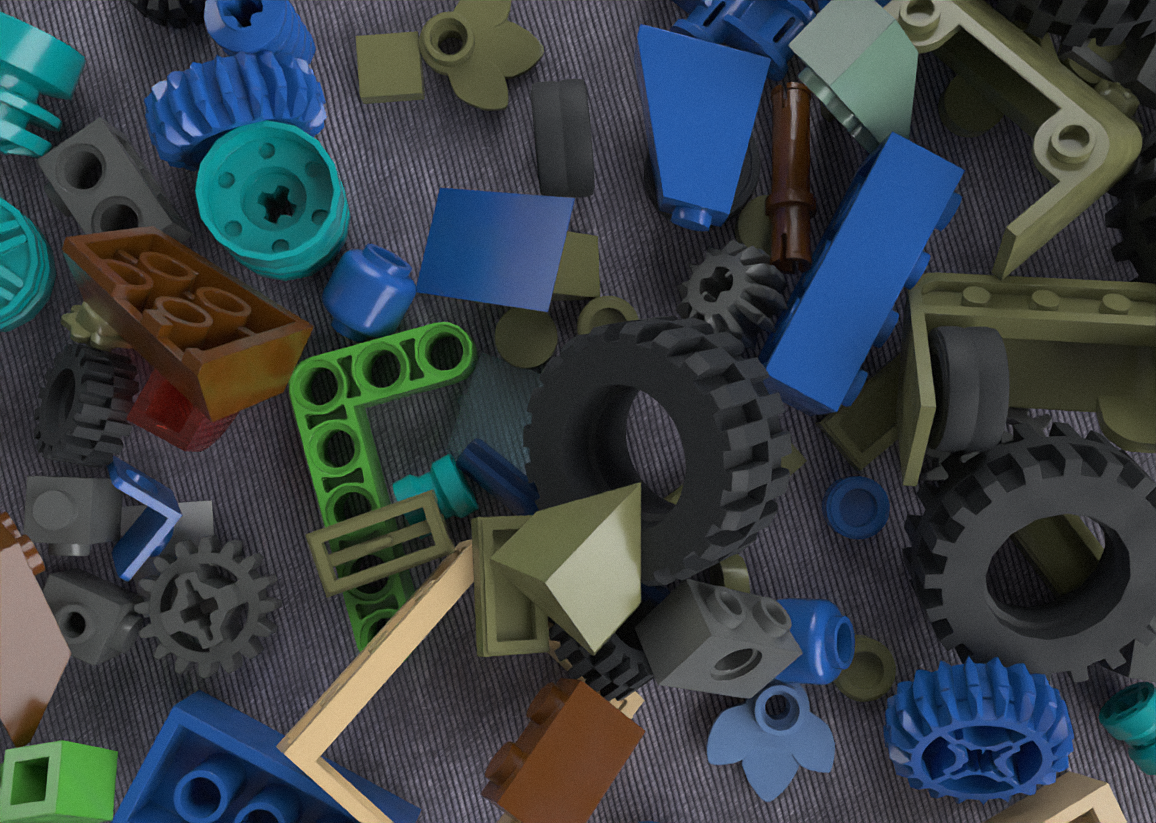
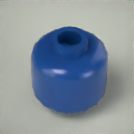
M368 243L364 250H348L339 260L321 296L325 309L334 317L331 326L346 338L360 343L365 342L368 336L382 338L393 335L417 292L416 284L409 276L412 267L398 255L375 244Z
M783 598L776 600L788 613L792 622L790 632L803 654L774 679L784 683L826 685L835 681L842 670L849 668L854 657L855 633L850 619L842 616L839 608L826 599Z

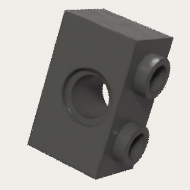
M684 579L634 628L656 682L660 686L751 699L803 654L790 632L792 622L788 613L775 599L690 579Z

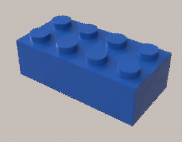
M893 131L859 165L811 255V269L801 274L786 302L788 309L780 313L774 324L776 333L770 332L757 356L769 373V377L763 383L770 395L779 392L782 402L808 416L833 413L838 411L840 405L847 408L852 405L867 379L868 373L860 369L870 348L872 346L878 349L881 348L891 335L898 321L899 313L892 310V307L902 288L905 287L911 290L919 281L929 263L931 255L923 251L934 229L942 231L948 225L960 205L962 196L954 192L965 172L964 169Z
M200 689L173 706L116 811L113 821H111V823L360 822L276 747L285 735ZM321 755L327 763L394 823H416L422 809Z

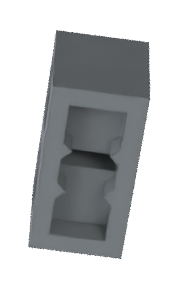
M101 117L36 160L50 181L44 185L47 196L65 216H74L85 234L120 230L123 222L128 217L137 214L138 228L154 226L180 243L194 235L126 135ZM102 164L101 179L95 186L86 189L85 181L88 172L93 167Z

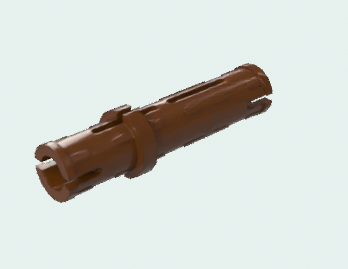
M799 82L787 83V99H784V88L781 84L772 89L770 96L772 102L771 194L765 200V215H769L771 220V258L769 265H774L782 274H795V261L798 262V270L801 273L811 269L810 219L815 217L817 213V199L810 193V101L812 92Z

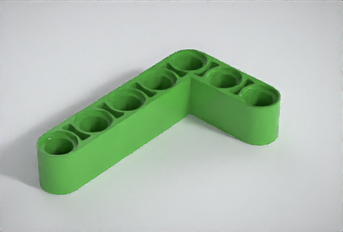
M449 322L432 323L309 357L295 367L288 382L289 395L325 527L347 520L344 515V504L350 494L354 492L363 494L369 500L372 511L391 504L365 408L456 384L467 379L475 370L478 352L473 339L458 325ZM453 337L459 339L463 346V356L460 363L450 370H438L434 366L431 357L434 345L443 338ZM385 354H394L400 362L401 372L399 378L394 384L380 388L372 379V366L379 357ZM324 371H331L335 374L338 381V390L336 396L330 402L320 405L312 395L311 386L318 374ZM345 431L352 437L355 443V453L351 461L341 467L330 459L328 443L334 434ZM395 517L329 540L332 553L398 530ZM402 543L368 555L380 557L384 562L404 556L405 553ZM365 556L337 565L338 578L359 572L361 562ZM409 569L390 575L385 587L375 588L365 584L343 592L359 652L376 636L378 621L384 618L391 619L415 592Z

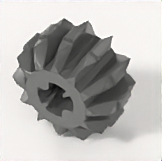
M731 239L723 251L708 246L706 260L702 264L688 263L692 276L690 280L676 286L681 297L684 299L675 310L681 319L696 318L708 322L714 328V334L728 332L741 341L744 348L756 349L757 334L762 330L776 333L773 321L771 320L772 316L788 309L785 298L780 295L788 284L785 281L784 275L774 265H769L771 257L762 249H756L753 245L748 248L743 243H738Z

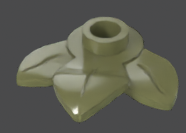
M460 0L453 12H442L430 18L420 33L419 48L425 63L433 71L449 76L455 95L467 105L480 110L494 112L507 109L509 94L505 79H514L527 73L544 55L543 45L533 34L507 20L512 0ZM448 38H457L463 44L457 53L449 55L440 50L442 42Z

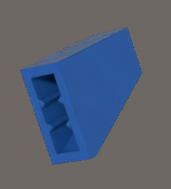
M640 24L636 40L634 63L659 211L672 214L671 222L686 229L709 231L710 225L722 227L730 214L771 58Z

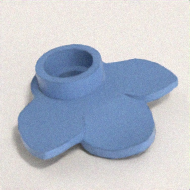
M773 679L751 699L745 698V702L727 707L719 713L713 721L708 734L706 752L708 762L713 765H727L741 761L745 775L754 791L763 801L771 802L788 787L799 765L816 772H831L835 755V742L829 726L809 711V700L799 683H784ZM773 695H782L786 698V708L778 715H770L765 711L766 701Z

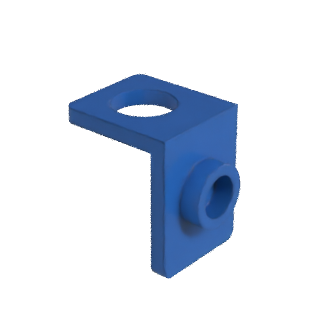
M113 455V462L107 466L112 484L117 489L147 505L146 509L111 552L118 577L129 581L149 556L156 557L166 548L172 538L174 525L183 515L170 488Z

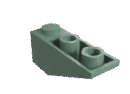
M831 0L788 45L806 66L797 77L869 154L892 131L909 140L919 52L897 20L876 1Z

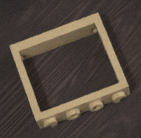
M472 539L457 544L455 552L449 554L276 746L360 823L394 822L327 763L321 755L474 582ZM548 621V629H549V628H551L554 624H552V623H550V622ZM549 638L550 652L547 653L568 671L572 667L568 659L559 661L554 652L561 646L560 642L551 641ZM582 676L579 679H577L582 680L585 683V679ZM635 691L623 700L617 701L614 698L608 702L632 719L645 700ZM505 813L497 821V823H517Z

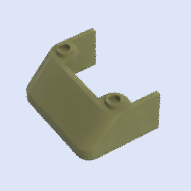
M892 0L883 9L897 20L919 52L918 54L931 51L1033 138L1034 141L1031 148L1033 163L1038 171L1055 185L1006 227L992 269V273L1002 281L1132 170L1142 149L1140 130L1134 122L984 0ZM821 102V116L830 123L835 117Z
M933 272L922 274L916 285L911 290H908L903 316L896 406L903 486L917 487L936 410L927 336L933 328L941 326H958L962 328L989 327L999 332L1008 360V407L1095 412L1102 433L1116 446L1130 452L1156 453V284L1007 276L1000 281L995 275Z

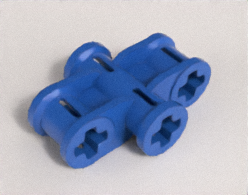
M671 0L687 12L689 16L686 20L678 19L670 28V31L719 45L725 42L730 48L771 58L766 78L780 81L788 73L789 67L787 63L795 55L788 45L816 17V13L802 0ZM785 33L784 36L779 40V42L775 43L776 40L781 36V34Z

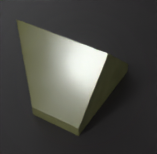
M641 482L537 511L490 558V564L593 656L636 610L641 602Z

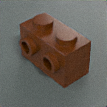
M560 678L556 685L550 682L539 691L527 710L526 716L531 721L515 744L509 741L498 750L485 771V778L489 782L480 795L517 823H587L646 732L582 680Z

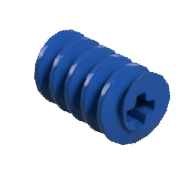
M206 0L204 21L207 31L229 57L235 56L240 51L246 54H257L267 50L271 51L273 55L282 52L292 54L294 58L306 60L308 65L311 63L316 51L312 35L289 0Z

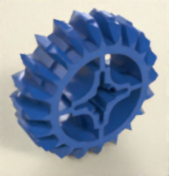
M267 50L257 54H246L240 51L235 56L222 58L216 55L214 60L205 63L192 62L189 69L185 71H172L167 76L166 81L156 83L151 88L152 92L144 99L146 127L151 144L156 146L159 158L167 161L169 166L185 168L193 172L199 170L201 161L215 141L236 127L269 120L294 125L310 136L315 137L325 127L324 121L327 118L323 105L326 101L321 84L317 82L313 69L309 68L307 61L294 58L292 54L284 52L273 55L271 51Z
M968 656L964 664L953 666L940 660L938 670L930 672L917 669L914 681L899 682L897 684V695L887 698V709L885 711L886 725L883 726L884 744L889 750V759L894 763L896 775L907 778L910 788L918 790L927 788L931 798L938 799L948 795L953 797L956 804H960L966 799L980 800L983 805L988 799L996 798L1011 802L1012 795L1017 793L1030 796L1036 794L1037 784L1050 785L1055 783L1056 772L1069 768L1068 755L1074 751L1072 744L1074 733L1067 705L1061 699L1059 689L1052 688L1049 685L1045 674H1029L1024 663H1017L1006 668L998 657H994L988 663L982 664L974 663Z

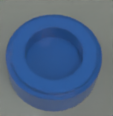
M846 476L833 482L826 490L822 501V512L826 523L834 532L850 539L859 540L874 536L884 527L889 517L890 504L886 492L874 480L862 476Z

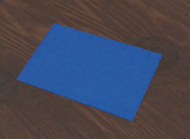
M440 188L416 285L417 293L548 312L575 198Z

